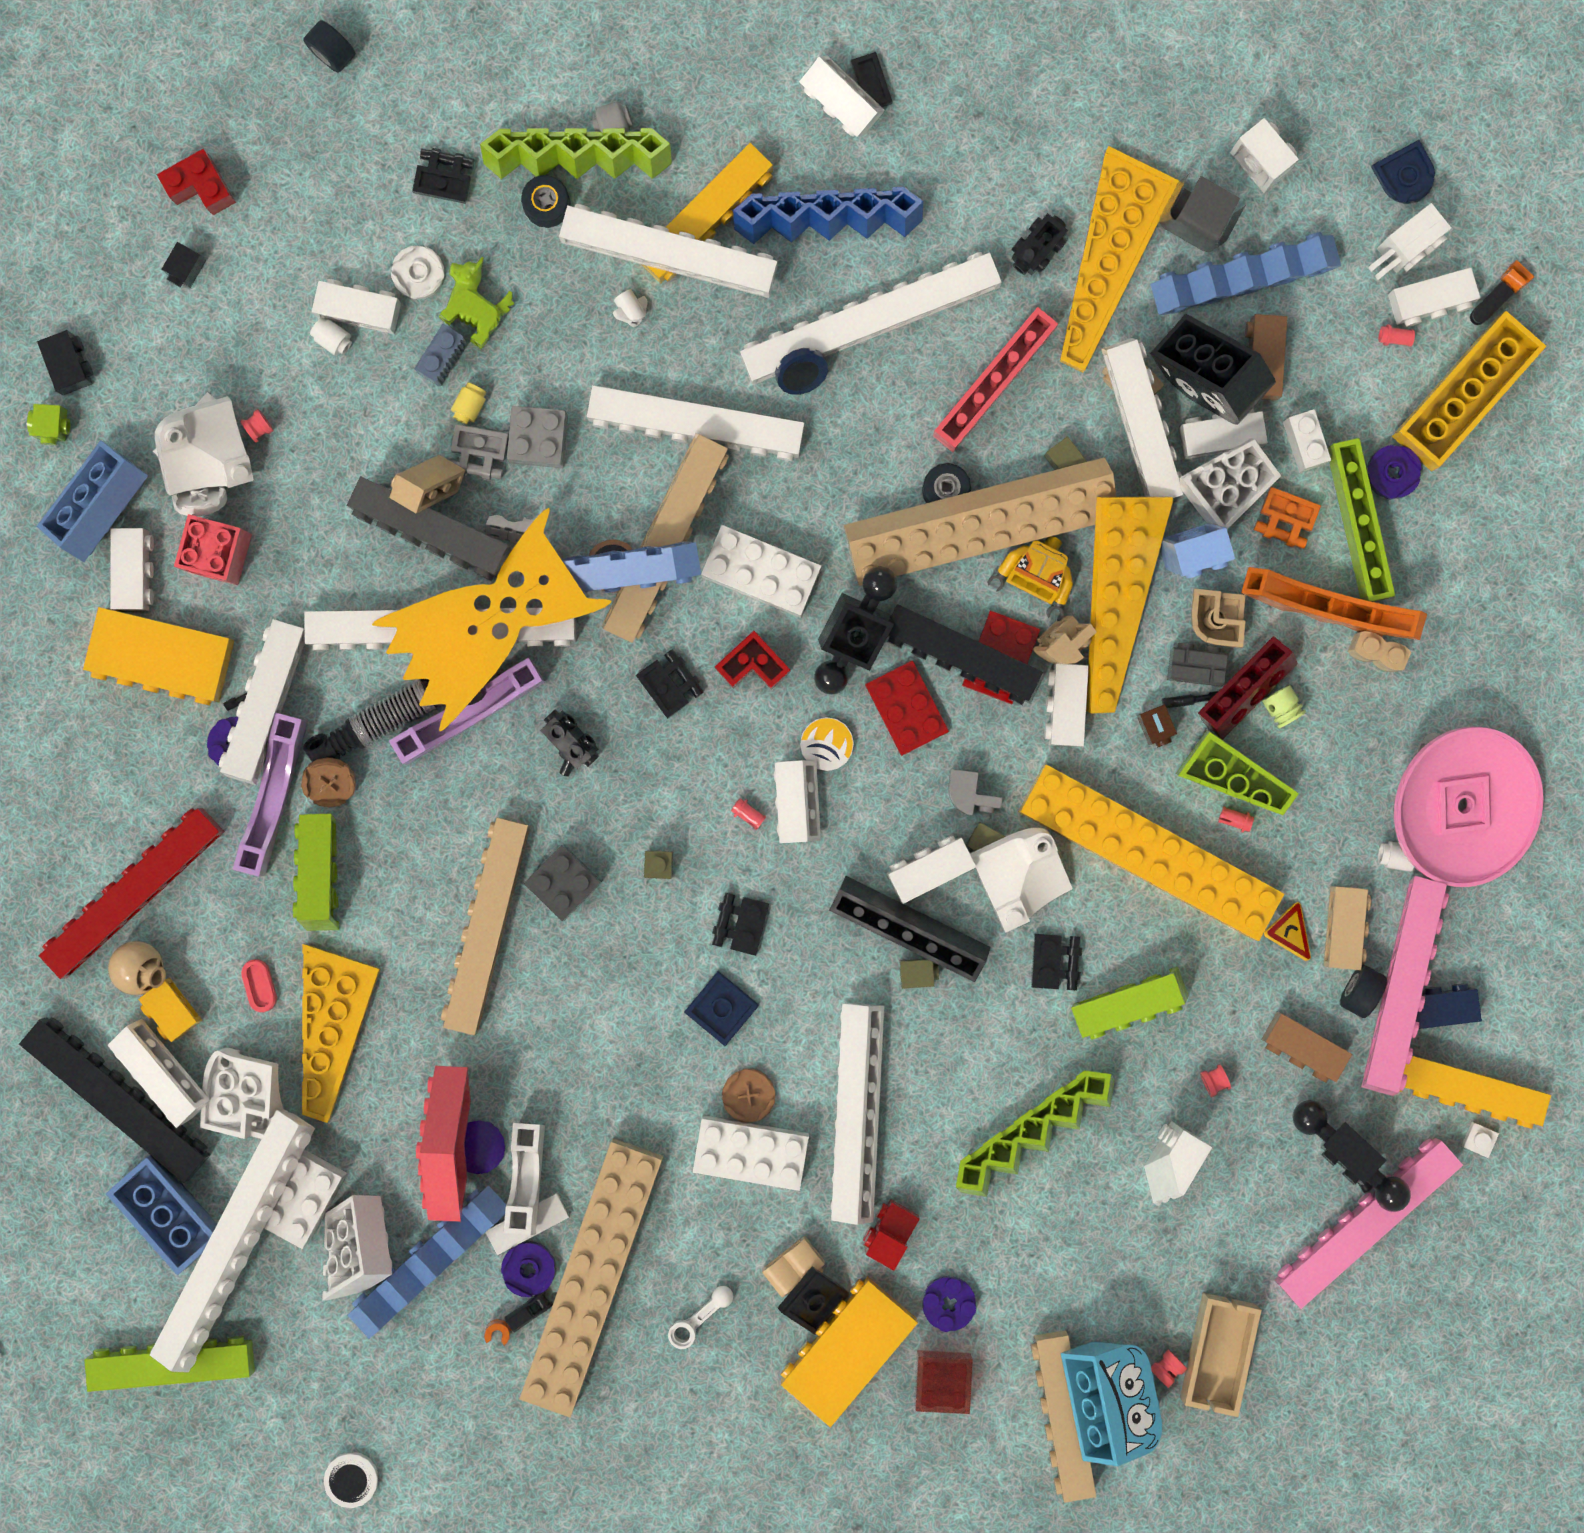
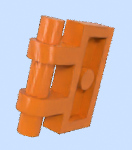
M1270 487L1260 511L1261 514L1269 516L1267 524L1257 520L1253 530L1263 533L1262 536L1268 539L1273 537L1284 541L1285 545L1292 548L1297 546L1304 549L1308 539L1299 536L1300 530L1312 531L1321 505ZM1278 520L1292 525L1290 532L1277 528Z

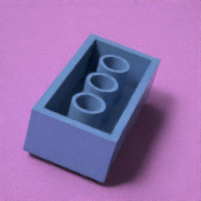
M100 440L36 527L61 549L85 562L88 556L94 552L103 536L109 532L120 513L126 509L128 502L134 494L143 486L148 475L124 455Z
M151 1155L146 1157L106 1193L176 1275L186 1270L202 1255L217 1226V1223L176 1176Z

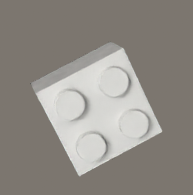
M1265 118L1242 135L1230 152L1263 193L1285 177L1299 160L1294 147L1290 143H1285L1279 136L1280 132L1275 124L1272 122L1268 123Z

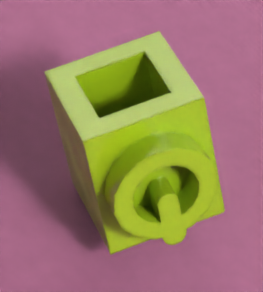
M33 404V410H30L27 415L29 436L40 440V444L57 445V441H66V435H69L71 429L70 419L67 418L68 410L61 405Z

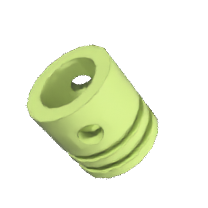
M1291 685L1283 687L1262 700L1270 716L1275 717L1273 721L1275 723L1278 722V729L1306 713L1305 709H1301L1303 705L1298 704L1300 700Z

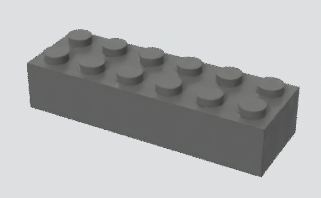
M360 476L346 505L353 510L352 515L357 519L370 525L372 521H376V526L381 528V530L394 536L399 532L401 533V538L417 547H420L421 543L426 545V550L444 559L445 554L451 556L449 560L466 570H468L469 566L475 568L474 572L487 580L492 581L494 577L497 578L501 566L512 551L509 545L430 508L414 513L390 499L391 490Z

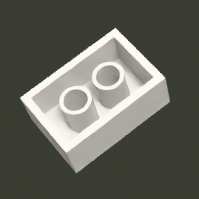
M951 835L937 842L938 848L931 851L927 847L913 854L915 859L909 863H906L903 859L889 866L891 872L887 873V876L901 903L904 904L976 868L962 838L955 839L954 835Z
M304 1150L296 1169L292 1172L283 1194L279 1197L273 1209L272 1216L267 1220L264 1228L301 1249L305 1248L312 1239L347 1173Z

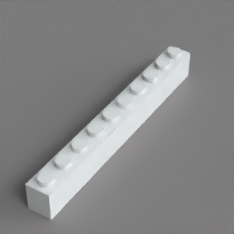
M975 253L967 258V262L959 265L957 262L950 263L942 268V272L933 275L932 272L922 274L917 278L918 281L909 285L908 282L899 283L893 287L891 292L883 294L882 291L874 293L868 297L866 302L858 304V301L851 302L843 307V311L835 314L833 311L826 312L818 316V321L810 324L808 321H804L793 326L794 330L784 334L783 331H778L768 336L769 340L762 343L753 341L744 345V350L740 351V355L752 385L775 377L776 367L778 369L781 365L780 360L794 350L809 348L810 351H820L826 357L1000 288L1002 282L991 254Z
M501 608L504 613H511L515 608ZM526 608L530 615H537L542 611V608ZM476 609V610H477V611H480V612H483V611H486L487 609ZM398 610L304 612L305 644L313 646L314 651H327L331 645H339V650H356V645H366L367 650H381L383 645H389L392 642L397 628L373 626L372 623ZM576 618L543 626H524L520 629L513 647H517V642H527V647H543V642H554V646L557 647L570 646V641H576ZM505 623L495 624L492 629L493 636L497 639L505 638L508 634V626ZM471 625L468 628L470 635H475L478 631L475 625Z
M276 1110L150 1353L151 1357L171 1372H189L195 1364L198 1353L208 1339L212 1326L220 1316L226 1299L233 1291L240 1272L246 1266L247 1259L254 1245L259 1241L260 1234L267 1220L272 1216L279 1197L283 1194L292 1172L296 1169L305 1147L311 1140L315 1128L293 1113Z

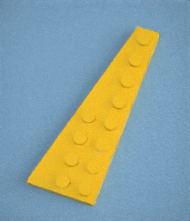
M1108 146L1103 159L1060 356V362L1084 373L1160 220V216L1179 180Z
M1097 497L1090 624L1097 632L1090 638L1092 641L1089 644L1086 712L1115 713L1172 507L1173 497Z

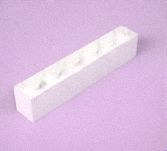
M1131 338L1102 348V354L1145 497L1168 496L1175 498L1183 495L1180 489V477L1182 474L1180 471H1176L1174 462L1177 461V456L1173 446L1168 444L1166 436L1169 435V429L1166 421L1161 420L1159 410H1162L1161 402L1158 395H1154L1151 387L1154 384V378L1149 368L1146 369L1143 360L1147 357L1142 342L1138 343V339Z
M274 619L271 626L265 628L263 649L256 654L254 675L249 676L247 680L245 701L240 702L236 714L239 717L236 727L233 726L228 735L230 745L227 752H223L219 761L220 772L224 776L253 785L257 784L267 755L268 738L275 712L281 714L305 644L304 628Z

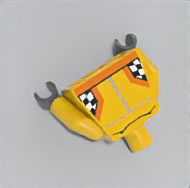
M1050 536L1047 537L1044 544L1035 540L1030 546L1023 545L1009 552L997 569L998 574L989 578L988 586L993 579H999L1001 585L996 590L998 592L1004 587L1003 579L1008 577L1007 583L1049 604L1055 601L1054 605L1048 607L1046 614L1049 618L1051 611L1058 609L1060 613L1057 621H1060L1064 616L1062 606L1066 605L1073 587L1071 569L1067 566L1068 557L1059 552L1062 542L1058 538Z

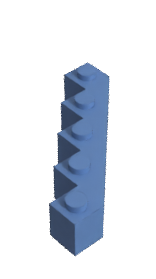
M1321 232L1306 236V241L1298 245H1285V242H1280L1269 246L1270 251L1261 255H1249L1248 252H1242L1234 255L1233 261L1224 265H1212V262H1205L1197 265V270L1189 274L1176 275L1175 271L1159 276V281L1150 284L1158 314L1167 315L1183 312L1189 307L1213 304L1234 295L1236 297L1257 292L1264 287L1284 285L1302 277H1314L1341 267L1333 235H1322Z
M684 541L661 547L647 546L628 551H610L591 556L577 555L561 559L584 594L585 591L604 589L605 593L621 590L620 587L640 585V588H649L656 586V582L676 580V584L691 582L692 576L701 575L696 542ZM520 572L521 581H522V584H523V582H524V575ZM542 575L539 578L541 585H546L549 581L546 575Z
M489 1185L481 1192L475 1189L465 1199L468 1204L462 1210L461 1222L441 1221L436 1225L440 1230L424 1244L419 1241L408 1251L411 1256L396 1270L392 1267V1275L382 1280L383 1282L368 1296L363 1292L352 1303L355 1308L347 1316L368 1339L376 1334L454 1260L462 1255L505 1215L506 1204Z

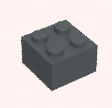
M561 845L529 877L524 885L561 921H565L602 881L565 845Z

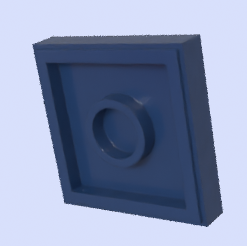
M717 971L684 1013L722 1045L726 1046L758 1008L759 1004L720 971Z

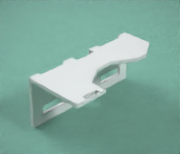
M500 515L489 516L485 534L494 539L503 541L508 539L511 543L517 544L518 541L516 540H519L523 534L516 533V531L524 533L534 519L530 520L524 517L523 521L511 522ZM490 525L500 527V529L492 528ZM505 528L512 529V532L506 531Z

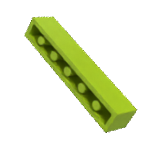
M1360 438L1334 443L1327 448L1331 458L1329 464L1360 599L1371 602L1389 599L1395 596Z
M244 1336L230 1337L228 1342L218 1343L216 1338L207 1339L189 1372H171L151 1357L150 1353L155 1344L147 1345V1349L137 1350L136 1346L121 1347L119 1352H110L109 1348L93 1350V1354L84 1359L87 1392L248 1378L255 1372L252 1339L244 1340Z

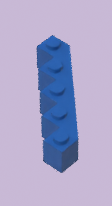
M892 187L890 191H876V188L854 189V192L838 193V190L816 191V194L800 195V192H779V196L762 197V193L748 196L733 210L734 230L752 244H755L771 228L792 243L809 226L829 241L846 225H849L868 239L884 223L906 237L923 221V201L905 187Z

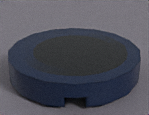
M800 348L788 353L780 360L781 365L778 369L776 367L775 378L783 392L791 395H801L811 392L821 385L828 373V363L820 351Z

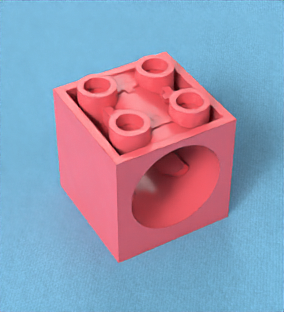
M188 514L174 567L188 573L238 586L252 534L239 527Z

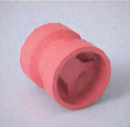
M1169 1349L1163 1354V1359L1160 1362H1155L1151 1366V1371L1168 1388L1175 1382L1174 1378L1177 1375H1182L1188 1369Z

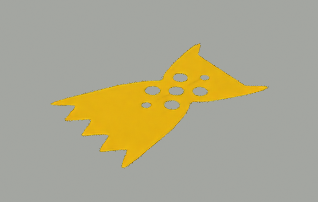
M550 508L542 511L524 532L501 566L495 583L491 585L466 586L443 592L390 613L372 623L373 626L397 628L396 634L386 651L387 654H413L403 680L429 679L428 686L419 705H446L439 731H443L456 719L497 672L513 648L522 627L543 626L580 617L605 608L612 602L607 599L587 598L545 536L544 528ZM514 571H519L524 575L523 584L517 588L511 587L508 583V577ZM542 575H546L549 578L546 585L539 583V578ZM480 595L488 596L491 601L490 607L483 612L477 611L474 606L475 599ZM506 597H512L516 601V608L511 613H504L500 608L501 601ZM531 599H538L542 602V611L537 615H530L526 610V605ZM497 623H505L508 626V634L503 639H497L492 634L493 626ZM471 625H475L478 628L475 635L468 633V628Z

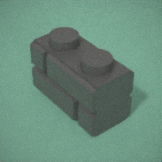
M1178 643V647L1170 649L1167 680L1218 687L1224 686L1228 655L1227 653H1220V647L1205 646L1203 651L1195 650L1193 644Z

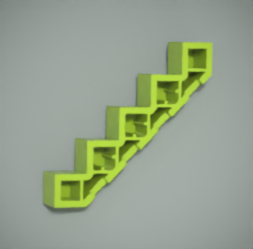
M511 128L497 130L480 144L484 165L501 180L521 164L536 177L546 175L560 164L576 179L580 178L596 164L614 179L633 164L653 179L672 164L670 143L652 128H641V132H625V128L603 129V133L587 132V128H565V132H549V128H527V132H511Z
M1084 1070L1073 1081L1052 1093L1033 1110L1030 1109L1015 1120L1011 1126L997 1133L982 1144L983 1146L960 1160L956 1188L960 1193L987 1197L991 1171L1018 1175L1022 1148L1049 1152L1053 1126L1080 1130L1084 1103L1111 1107L1115 1082L1112 1075Z

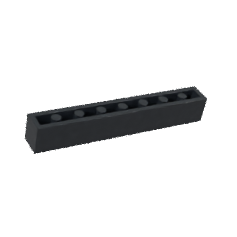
M47 1017L39 1019L19 1045L183 1183L189 1181L210 1157V1154L206 1151L208 1147L199 1139L195 1138L193 1140L185 1134L187 1129L183 1125L176 1128L165 1117V1114L157 1104L151 1105L144 1099L146 1095L140 1089L128 1086L124 1082L125 1077L117 1070L112 1069L110 1071L103 1065L105 1061L100 1055L95 1052L90 1054L85 1050L81 1039L75 1035L69 1036L62 1030L64 1026L58 1020L52 1017L50 1019Z

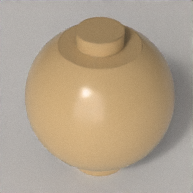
M127 942L118 947L109 960L108 974L111 982L118 990L129 995H141L147 993L152 988H158L163 984L166 977L160 953L152 945L145 942Z

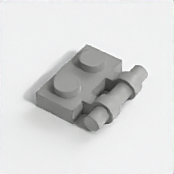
M455 424L451 452L459 453L461 456L460 461H450L465 469L464 476L473 474L482 476V479L491 480V478L502 479L503 469L494 468L493 463L494 460L505 462L509 434ZM470 456L485 458L484 464L469 463Z

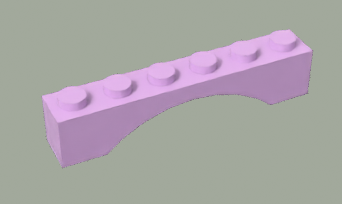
M528 657L485 685L487 693L484 698L473 705H467L443 731H439L444 711L409 728L389 740L401 763L408 765L546 682L532 659Z
M275 712L268 738L266 761L258 796L249 823L239 844L233 870L258 877L266 876L308 723L307 720Z

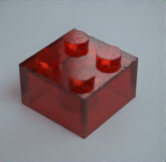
M917 1350L915 1411L970 1414L973 1364L971 1353Z

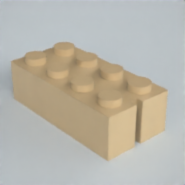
M1202 1293L1187 1362L1188 1369L1185 1372L1180 1399L1185 1406L1207 1411L1211 1407L1216 1413L1239 1417L1261 1315V1309L1256 1304L1231 1299L1230 1302L1227 1297Z

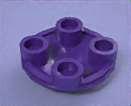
M481 1120L468 1122L464 1142L467 1172L474 1174L488 1173L495 1169L504 1158V1137L491 1122Z

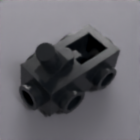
M1047 213L1043 219L1038 217L1028 229L1031 231L1030 235L1026 239L1021 237L1011 249L1014 252L1012 260L1015 262L1013 267L1019 273L1025 275L1028 272L1032 276L1036 271L1040 274L1050 263L1047 257L1053 250L1058 253L1067 243L1064 237L1068 230L1065 228L1066 224L1058 216L1054 215L1052 217ZM1044 233H1050L1052 235V239L1050 241H1046V239L1042 237V235Z
M555 709L544 719L547 724L540 731L559 750L560 757L564 759L559 771L561 775L569 777L573 766L576 769L580 768L583 764L589 767L599 757L596 753L599 749L596 747L594 739L589 734L581 731L577 726L576 720L570 714H566L563 710L558 713Z

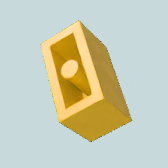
M171 978L165 979L161 986L152 988L138 999L142 1004L140 1006L142 1012L149 1019H154L158 1025V1033L165 1040L169 1039L170 1042L178 1040L202 1021L201 1017Z

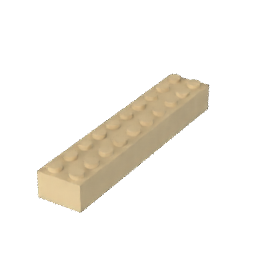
M1104 457L845 524L844 530L858 585H862L867 571L877 566L886 567L895 576H900L1095 525L1097 497H1116L1114 475Z
M615 1138L612 1139L519 1400L571 1418L663 1159L662 1155Z

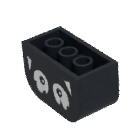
M1185 314L1150 353L1167 380L1182 394L1235 425H1238L1276 383L1273 374L1260 353L1188 314Z

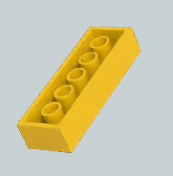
M1507 311L1503 312L1489 325L1391 437L1402 446L1411 449L1423 465L1431 472L1447 460L1546 348V345Z

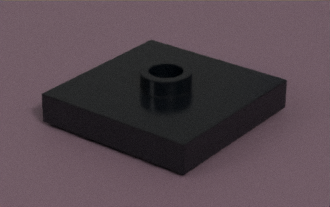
M812 1266L778 1306V1309L782 1314L816 1335L817 1329L824 1321L831 1317L833 1310L850 1293Z

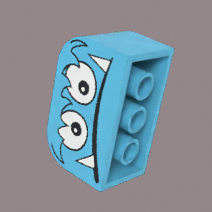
M1096 1341L1062 1352L1061 1358L1082 1460L1120 1466L1151 1453L1158 1445L1162 1435V1419L1154 1385V1376L1145 1352L1135 1345Z

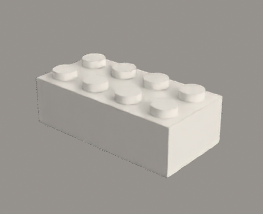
M721 525L701 576L704 579L801 618L820 573L821 565Z
M703 1115L693 1173L800 1191L809 1133Z

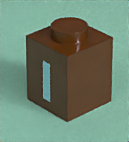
M1165 704L1136 715L1148 745L1156 743L1157 748L1171 743V736L1177 734Z

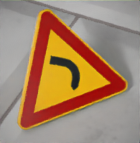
M1296 902L1264 931V936L1301 959L1308 961L1311 959L1302 908L1301 904Z

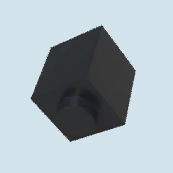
M177 242L161 270L168 275L166 280L180 288L184 284L191 288L206 260L197 252Z

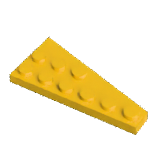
M304 943L302 944V1115L329 1123L380 968Z

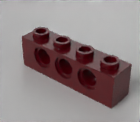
M1273 636L1198 712L1202 722L1223 740L1298 664L1294 653Z

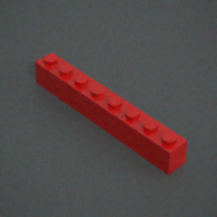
M191 808L181 817L183 822L176 828L172 826L161 836L163 840L156 847L154 845L148 847L141 854L143 859L139 863L129 865L121 873L123 877L117 883L113 881L102 890L104 895L97 902L95 900L89 902L82 909L84 914L77 920L73 918L62 927L64 932L58 938L54 936L42 946L44 951L38 956L59 979L68 978L225 832L203 808H197L196 810Z

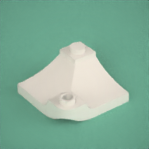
M228 396L176 411L166 416L155 430L156 449L165 489L169 495L207 487L227 486L230 488L254 480L249 456L245 451L232 402Z
M1029 828L1018 831L970 853L976 865L975 869L1005 933L1030 922L1029 918L1040 908L1060 895L1072 890L1054 839L1043 828ZM1040 843H1045L1043 847L1038 848Z
M223 1048L211 1055L205 1068L202 1091L210 1101L201 1109L200 1128L243 1139L251 1136L262 1139L276 1110L288 1112L283 1109L280 1098L278 1064L241 1055L240 1050Z

